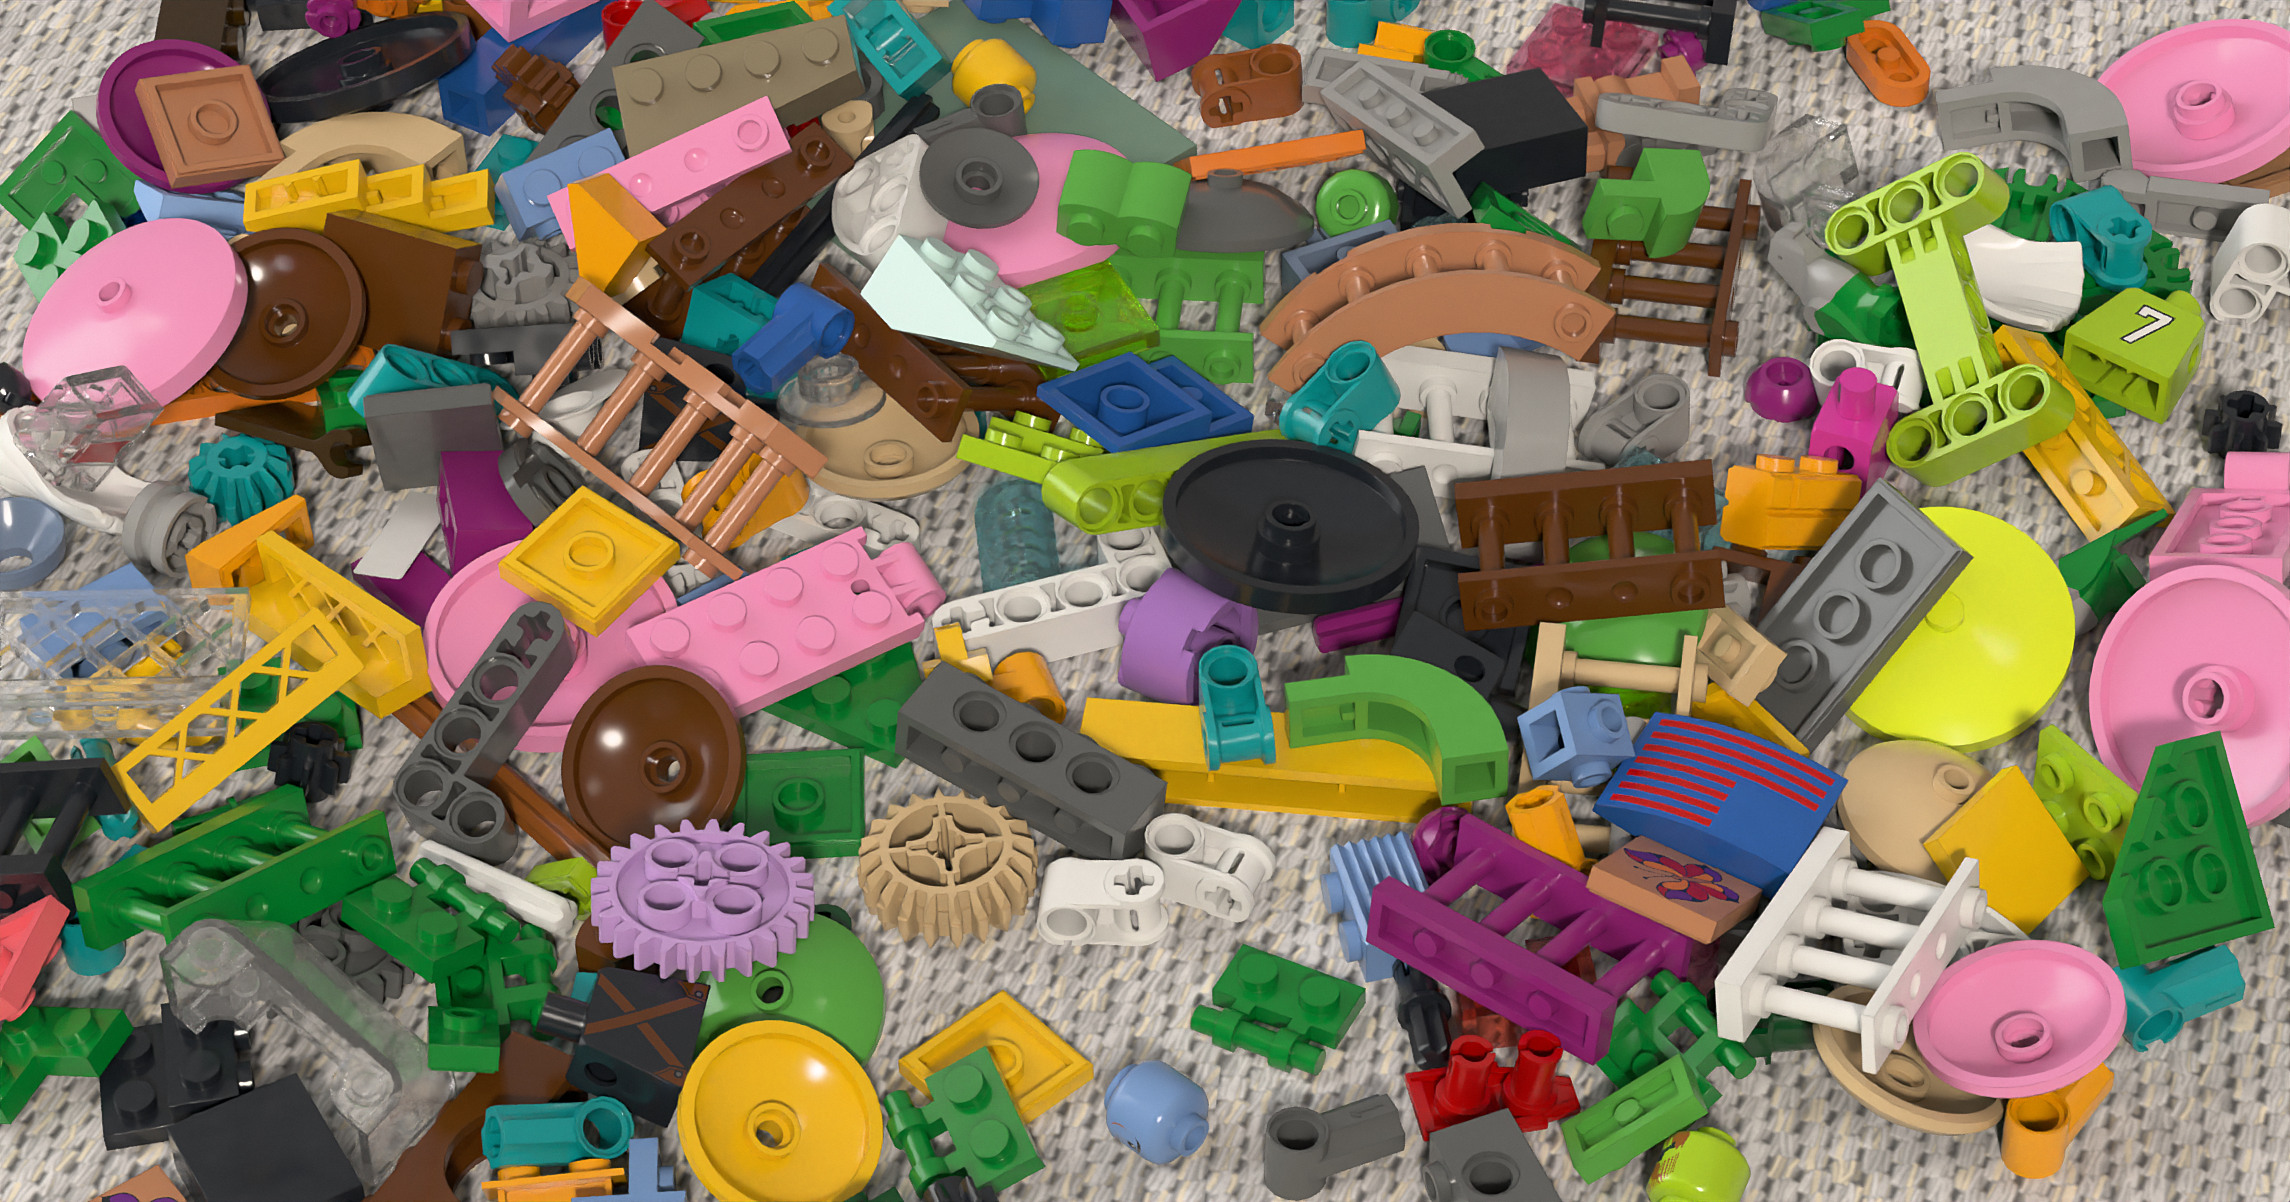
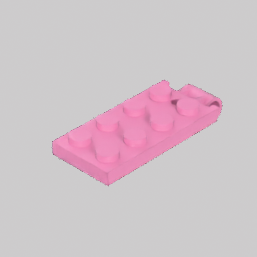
M2227 452L2224 468V489L2192 488L2149 555L2150 581L2180 568L2195 565H2224L2254 570L2283 584L2290 572V452Z
M859 526L625 630V646L639 667L668 665L682 668L705 678L725 695L740 719L918 638L924 630V619L931 616L944 603L946 592L915 546L910 542L893 545L883 551L877 558L871 560L863 548L867 541V534Z

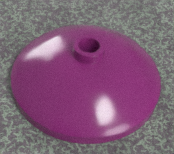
M178 39L154 40L125 51L105 72L96 96L97 124L106 145L114 156L135 175L153 185L170 191L206 194L222 191L239 184L246 178L171 189L135 93V88L139 79L240 66V64L209 46ZM257 84L258 89H259V91H260V94H261V96H262L263 102H264L265 107H266V109H267L268 115H269L270 120H271V122H272V118H271V113H270V108H269L268 102H267L266 97H265L264 93L262 92L261 88H260L259 85Z

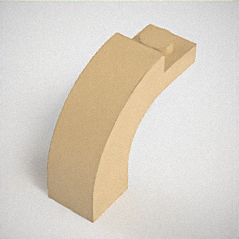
M362 112L326 119L289 135L280 141L285 160L255 182L360 159L366 175L372 169H374L376 174L424 164L431 181L467 174L468 168L463 135L451 128L427 118L405 113Z

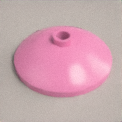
M2013 941L1978 950L1943 970L1940 978L1913 1018V1033L1922 1061L1943 1082L1959 1090L1985 1097L2000 1099L2027 1098L2064 1088L2098 1067L2111 1054L2122 1037L2127 1021V1005L2124 990L2118 976L2106 962L2095 954L2083 948L2057 941Z

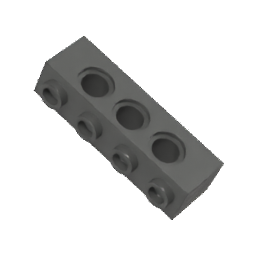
M644 0L524 164L606 130L598 123L595 111L600 107L608 106L620 112L612 67L699 48L705 37L654 0ZM624 128L612 131L625 160L629 159Z
M941 661L898 711L895 753L962 790L964 789L977 798L984 796L988 804L993 807L1004 805L1008 814L1013 818L1025 820L1028 826L1090 860L1133 859L1144 846V834L1147 825L1154 818L1163 815L1168 783L1156 777L1148 768L1130 763L1099 746L1089 736L1071 731L1042 715L1032 705L1020 703L988 686L980 677L972 673L963 672L944 661Z
M1508 1108L1430 1133L1429 1164L1422 1167V1176L1426 1191L1432 1202H1562Z

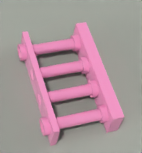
M765 96L598 173H609L664 227L668 226L670 228L739 176L793 152L788 142L791 137L786 127L782 129L768 96ZM568 187L548 195L547 198L570 250L574 252L576 247Z

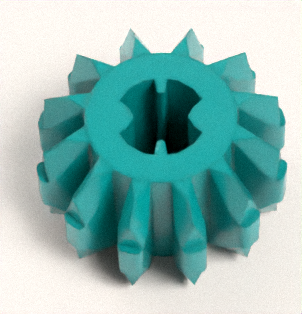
M221 432L218 443H201L199 455L189 460L190 492L207 497L206 502L215 506L217 515L216 525L228 519V522L233 527L243 520L293 496L295 484L291 458L286 453L285 446L277 445L273 441L258 437L253 438L251 435L241 433L239 436L229 437Z

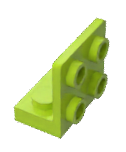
M2051 724L2042 729L2039 734L2033 789L2090 873L2089 876L2096 880L2103 879L2109 883L2139 794L2059 728Z

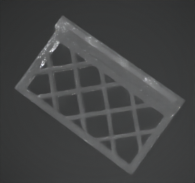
M249 587L0 592V671L18 658L33 670L24 679H0V740H29L34 735L39 739L150 737L244 662L252 600ZM210 610H233L232 619L212 634L196 622L197 619ZM146 611H163L170 617V619L148 635L143 634L131 623ZM81 612H98L105 618L104 621L82 637L66 624ZM33 613L41 620L17 638L4 628L6 614ZM182 630H185L199 643L177 660H174L160 646ZM120 631L134 645L112 661H108L95 648ZM55 632L69 646L44 663L30 649ZM227 643H229V649L225 647ZM212 654L226 665L225 675L193 676L189 673V671ZM147 656L163 668L158 674L150 677H127L124 674ZM82 657L98 669L97 672L88 678H62L59 676L61 672ZM242 681L240 682L238 708H237V710H240V711H242L241 705H240V694H241ZM230 691L210 707L228 709ZM198 715L188 723L187 737L225 736L227 717ZM236 718L235 734L241 730L242 719ZM178 732L172 737H178Z

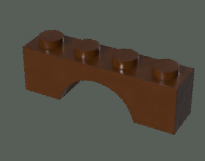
M513 1031L500 1046L499 1071H495V1073H476L456 1099H450L442 1106L435 1123L415 1146L407 1148L402 1153L394 1171L374 1194L366 1196L361 1202H461L454 1195L459 1183L471 1169L487 1159L483 1155L481 1136L486 1109L495 1105L574 1103L589 1100L588 1092L569 1084L565 1078L570 1054Z

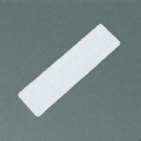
M410 490L353 572L355 574L401 579L441 522L436 502L437 495Z

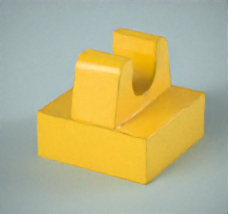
M959 622L934 628L941 658L922 662L925 679L941 661H944L963 672L972 673L980 677L984 682L993 680L985 647L967 652Z

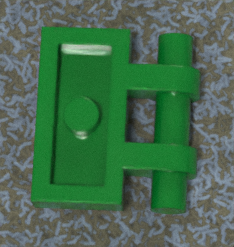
M425 857L418 859L410 869V879L418 884L417 886L411 887L396 875H393L343 897L341 920L431 984L483 961L485 938L492 936L501 943L508 944L517 937L520 930V923L507 914V907L501 900L488 892L478 894L466 885V878L459 871L447 864L437 865ZM451 907L452 909L457 911L458 914L453 916L445 909Z
M529 923L519 930L518 941L503 944L499 943L492 936L485 938L483 961L435 982L437 1005L440 1007L498 1009L500 1044L512 1033L510 1021L523 1019L531 1023L533 1036L537 1040L549 1041L556 1038L535 1031L547 991L562 994L560 989L553 984L552 974L557 969V958L554 945L547 940L546 930ZM519 974L525 979L526 985L505 988L504 976Z
M1242 944L1212 989L1213 1005L1224 1009L1221 1012L1202 1004L1198 1005L1193 1013L1190 1027L1191 1030L1212 1037V1044L1233 1053L1239 1047L1268 1058L1267 1062L1270 1067L1286 1073H1290L1295 1068L1317 1076L1325 1063L1326 1051L1310 1045V1041L1336 1050L1366 1004V988ZM1256 1020L1278 1028L1279 1031L1275 1032L1253 1023Z
M1664 970L1658 973L1650 984L1651 991L1660 1001L1646 1014L1629 997L1616 1009L1609 1053L1599 1060L1596 1065L1618 1089H1621L1679 1053L1694 1071L1708 1110L1723 1095L1706 1077L1716 1067L1724 1066L1734 1078L1743 1079L1754 1070L1757 1061L1744 1047L1745 1042L1742 1043L1718 1037L1717 1018L1706 1008V997L1693 983L1681 982L1672 971ZM1686 1026L1698 1040L1683 1054L1668 1037L1678 1027ZM1694 1121V1122H1693L1687 1129H1685L1684 1131H1687L1696 1121Z
M986 1046L925 1078L924 1080L934 1101L924 1107H915L906 1090L894 1091L883 1100L884 1108L889 1116L886 1125L887 1131L894 1147L904 1150L912 1167L908 1175L917 1197L920 1199L923 1198L925 1191L933 1183L945 1177L961 1176L965 1178L966 1176H971L977 1190L992 1186L995 1194L1046 1167L997 1062ZM948 1131L957 1150L945 1157H938L930 1140Z

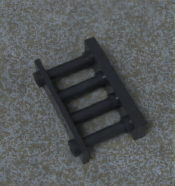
M1585 0L1582 23L1593 25L1590 47L1602 48L1606 21L1697 33L1696 39L1707 41L1704 63L1726 66L1728 64L1737 0H1663L1700 5L1701 10L1629 0Z
M104 757L0 763V920L50 894L70 910L66 920H73L77 908L71 887L72 882L62 868L70 848L87 816L128 814L132 806ZM56 818L37 854L12 855L31 819Z

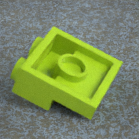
M1016 411L1013 422L992 416L984 440L963 434L956 458L1043 484L1044 478L1050 469L1062 461L1109 454L1111 452L1104 450L1105 448L1080 429L1072 427L1069 439L1048 433L1052 421Z

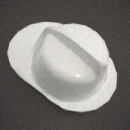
M622 369L602 371L568 384L552 395L538 416L575 443L602 408V401L611 396L626 376L627 371ZM503 421L499 423L500 429L513 430ZM536 430L529 436V447L535 442L541 445L544 444L564 459L572 469L581 465ZM516 432L518 438H525Z

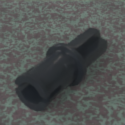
M1397 959L1393 965V977L1397 983L1401 1001L1397 1008V1019L1401 1027L1408 1031L1414 1062L1421 1070L1448 1067L1450 1047L1452 1045L1448 1021L1452 1016L1451 1003L1441 993L1437 980L1408 965L1410 974L1407 976L1404 962Z

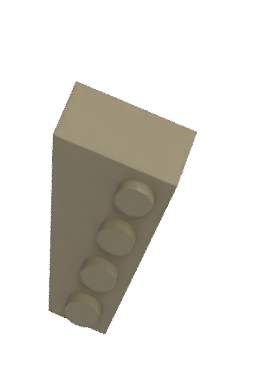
M845 14L612 67L630 158L765 96H768L783 129L792 124L797 127L866 93L855 39Z

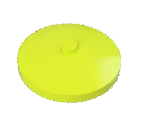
M1919 508L1974 558L1847 710L1845 715L1862 730L1885 742L1896 740L1926 741L1952 748L1961 753L1989 749L2007 742L2032 726L2047 711L2062 689L2069 672L2074 649L2075 615L2072 599L2059 569L2049 555L2033 539L2015 526L1989 514L1966 508Z

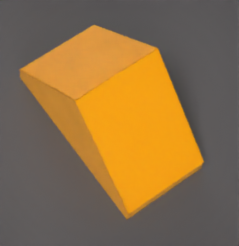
M598 173L567 184L579 276L592 283L610 298L620 295L627 290L651 257L645 251L647 244L667 230V228L609 173Z

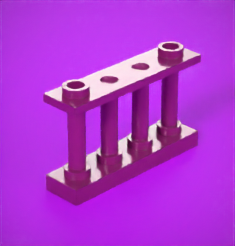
M1469 813L1460 819L1453 868L1421 893L1390 875L1373 888L1366 942L1528 1031L1545 1030L1554 1034L1561 1041L1559 1048H1563V1050L1592 1066L1609 1053L1618 999L1645 976L1653 979L1664 970L1672 971L1681 982H1686L1694 939L1590 892L1586 888L1589 876ZM1475 885L1505 900L1478 923L1449 908L1453 902ZM1531 915L1562 930L1535 954L1504 938ZM1588 945L1619 961L1592 985L1562 969L1566 963Z

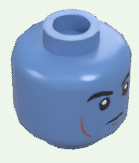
M1156 1059L1142 1062L1139 1065H1128L1114 1077L1106 1091L1104 1106L1107 1110L1106 1124L1109 1132L1113 1137L1147 1161L1160 1165L1172 1162L1181 1155L1185 1157L1190 1156L1200 1148L1207 1137L1209 1123L1206 1119L1208 1117L1209 1102L1206 1092L1202 1087L1163 1061Z

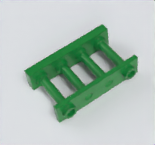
M286 784L71 884L86 947L104 951L148 930L165 937L173 976L183 978L343 900V897L396 874L397 869L384 811L375 809L329 831L310 824L303 788Z

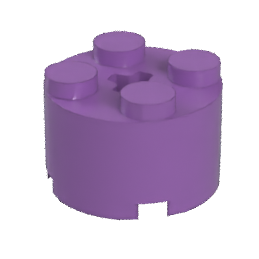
M1175 568L1166 569L1141 600L1132 598L1125 605L1121 613L1118 629L1122 635H1125L1121 666L1118 672V683L1122 687L1161 703L1199 706L1198 669L1200 659L1210 649L1222 645H1236L1254 654L1259 628L1257 609L1221 597L1198 584L1180 570Z

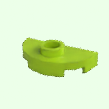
M582 856L536 865L524 879L545 890L574 901L578 907L576 919L585 921L591 915V878H597V869Z

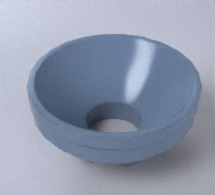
M27 497L0 499V562L13 556H24L32 560L30 566L14 571L0 572V592H11L31 587L45 579L57 568L65 554L66 534L64 522L60 514L51 506L37 499Z

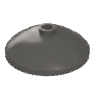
M1214 169L1208 171L1207 179L1191 182L1189 203L1176 249L1211 253H1244L1290 247L1300 244L1313 236L1314 218L1301 203L1271 185L1243 179V172L1240 170Z

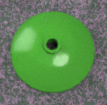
M1633 532L1635 557L1674 553V542L1649 532ZM1608 534L1588 538L1570 547V563L1609 560ZM1708 609L1556 624H1566V651L1578 652V658L1681 668L1684 636H1698V647L1706 627ZM1532 625L1525 654L1526 660L1533 671L1540 625ZM1575 684V686L1588 687L1590 693L1619 694L1621 702L1651 692Z
M814 913V921L809 922L808 938H796V952L794 954L777 951V966L772 968L754 961L752 962V976L750 977L744 976L735 968L726 969L724 982H718L713 977L711 971H701L699 978L695 982L704 983L711 987L692 1061L694 1062L697 1056L714 1039L732 1028L755 1021L781 1020L808 1026L832 1038L845 1048L864 1069L877 1048L886 1015L884 984L873 957L858 937L846 927L830 918ZM781 986L784 988L783 995L778 1001L774 1003L762 1002L765 991L770 987Z

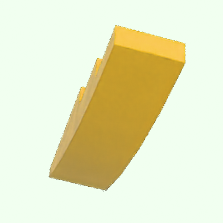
M360 159L246 184L243 224L246 230L250 232H259L273 228H298L323 236L327 213L357 209L440 233H447L494 224L495 184L488 169L431 181L424 164L367 176Z

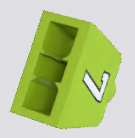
M2127 288L2076 322L2066 331L2062 361L2084 389L2163 425L2198 370L2206 323L2200 316L2201 308L2198 301L2188 292L2177 290L2163 300L2139 288Z

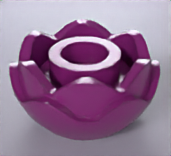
M1790 357L1773 358L1759 365L1749 376L1744 392L1745 401L1750 403L1752 409L1759 416L1781 423L1795 422L1803 417L1810 416L1815 411L1819 401L1810 368L1803 362Z
M1438 808L1425 815L1411 834V843L1427 884L1430 886L1453 868L1460 819L1469 813L1463 808Z

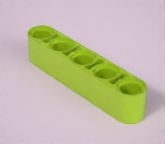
M1272 429L1068 459L1056 464L1044 478L1041 489L1042 500L1049 510L1090 535L1158 526L1161 521L1166 487L1173 475L1188 461L1206 451L1231 443L1259 439H1287L1282 436L1280 429Z

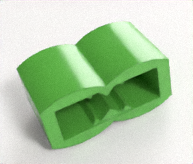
M1075 150L1058 205L1056 232L1083 246L1116 244L1141 258L1174 257L1189 203L1192 175L1168 164L1158 162L1132 163L1121 156L1105 151Z

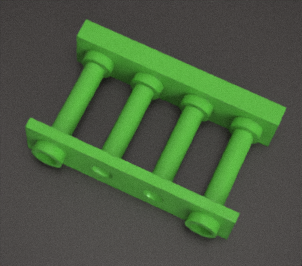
M1120 247L1105 261L1074 278L1048 287L1026 291L1028 294H1039L1036 318L1053 326L1064 336L1065 341L1062 346L1079 363L1075 372L1132 352L1147 364L1174 355L1207 381L1216 384L1254 383V333H1239L1243 303L1264 304L1266 290L1265 251L1211 253L1176 249L1174 257L1141 258ZM1063 296L1099 297L1095 325L1059 324ZM1123 298L1159 299L1155 329L1119 327ZM1183 300L1219 302L1215 331L1179 330ZM1048 367L1056 375H1067L1074 372Z

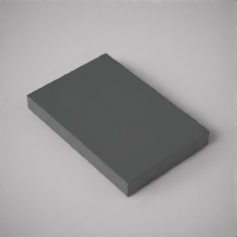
M490 384L462 385L366 395V397H363L364 418L384 491L438 486L440 454L442 451L504 450Z

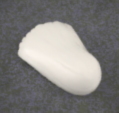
M1922 208L1915 213V215L1912 217V221L1918 217V215L1922 211ZM1991 224L1963 236L1987 316L2018 328L2050 333L2059 331L2062 327L2067 326L2070 320L2075 317V314L2078 313L2082 297L2083 279L2085 278L2083 251L2079 241H2032L2014 236Z
M26 405L10 409L0 417V485L3 490L17 497L40 500L83 526L108 534L122 535L123 524L130 506L136 496L151 483L129 476L117 465L111 467L71 466L66 468L65 475L56 477L64 473L63 468L67 465L114 463H74L77 459L70 461L80 448H85V451L90 444H93L92 442H87L89 438L73 425L67 430L62 443L57 448L40 450L48 444L51 431H65L70 424L47 410L41 409L39 411V407ZM39 411V413L30 421V419ZM37 429H39L41 443H39L37 433H35ZM79 472H81L80 488H79ZM105 473L106 476H105V477L101 480V482H99L98 485H96V487L93 489L92 487L94 486V484H95V483L102 477V475ZM77 474V487H74L75 478L66 482V479ZM89 475L96 479V481L92 483L84 477Z

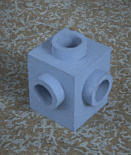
M1586 686L1570 687L1554 693L1546 701L1517 717L1533 780L1572 781L1575 788L1594 787L1609 781L1612 778L1611 770L1620 766L1623 760L1635 757L1619 694L1590 693L1589 688Z

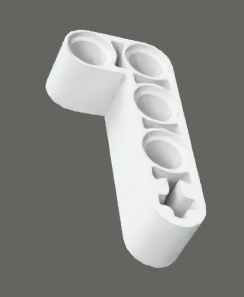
M2267 203L2256 204L2245 209L2238 217L2212 263L2210 309L2214 317L2220 321H2224L2225 317L2246 319V323H2253L2263 315L2276 292L2290 296L2289 209Z
M1153 526L1097 535L1098 565L943 604L935 611L932 617L935 659L941 657L934 628L959 622L967 652L985 647L992 676L999 663L1007 657L1020 652L1038 653L1048 663L1124 644L1125 635L1119 632L1118 624L1125 605L1132 598L1141 600L1149 588L1161 577L1163 572L1168 568H1172Z

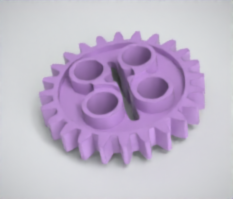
M688 819L682 820L680 832L671 833L667 828L658 824L655 825L654 839L650 840L634 833L630 835V849L613 846L611 848V861L598 862L597 878H591L592 926L599 927V941L601 943L613 942L614 957L622 958L634 954V969L638 971L656 963L660 965V978L666 979L676 969L686 970V977L689 983H695L701 971H711L713 977L718 982H724L726 969L735 968L744 976L750 977L752 976V962L758 961L773 968L777 966V951L794 954L796 952V938H808L809 922L814 921V876L811 873H805L804 857L790 858V844L788 842L769 847L770 832L762 831L749 838L744 836V823H738L729 832L719 830L717 819H711L704 830H695Z

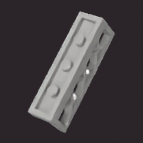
M1365 57L1319 92L1342 132L1363 129L1366 150L1363 151V154L1457 219H1460L1473 209L1452 174L1485 148L1473 128Z

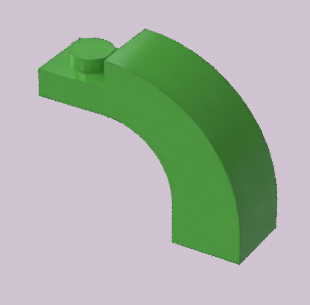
M1360 654L1345 656V675L1284 683L1285 732L1290 749L1356 739L1386 740L1412 750L1426 762L1433 774L1442 806L1508 796L1509 749L1499 719L1482 695L1450 672L1415 659L1392 655Z

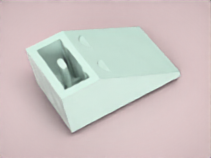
M899 234L860 293L891 329L990 356L1074 372L1079 366V363L1062 346L1065 341L1064 336L1053 326L1038 320L1029 310L1032 306L1031 301L1019 290L1006 285L997 276L1000 270L998 265L989 257L976 250L969 249L966 254L954 251L950 246L934 237H927L925 241Z

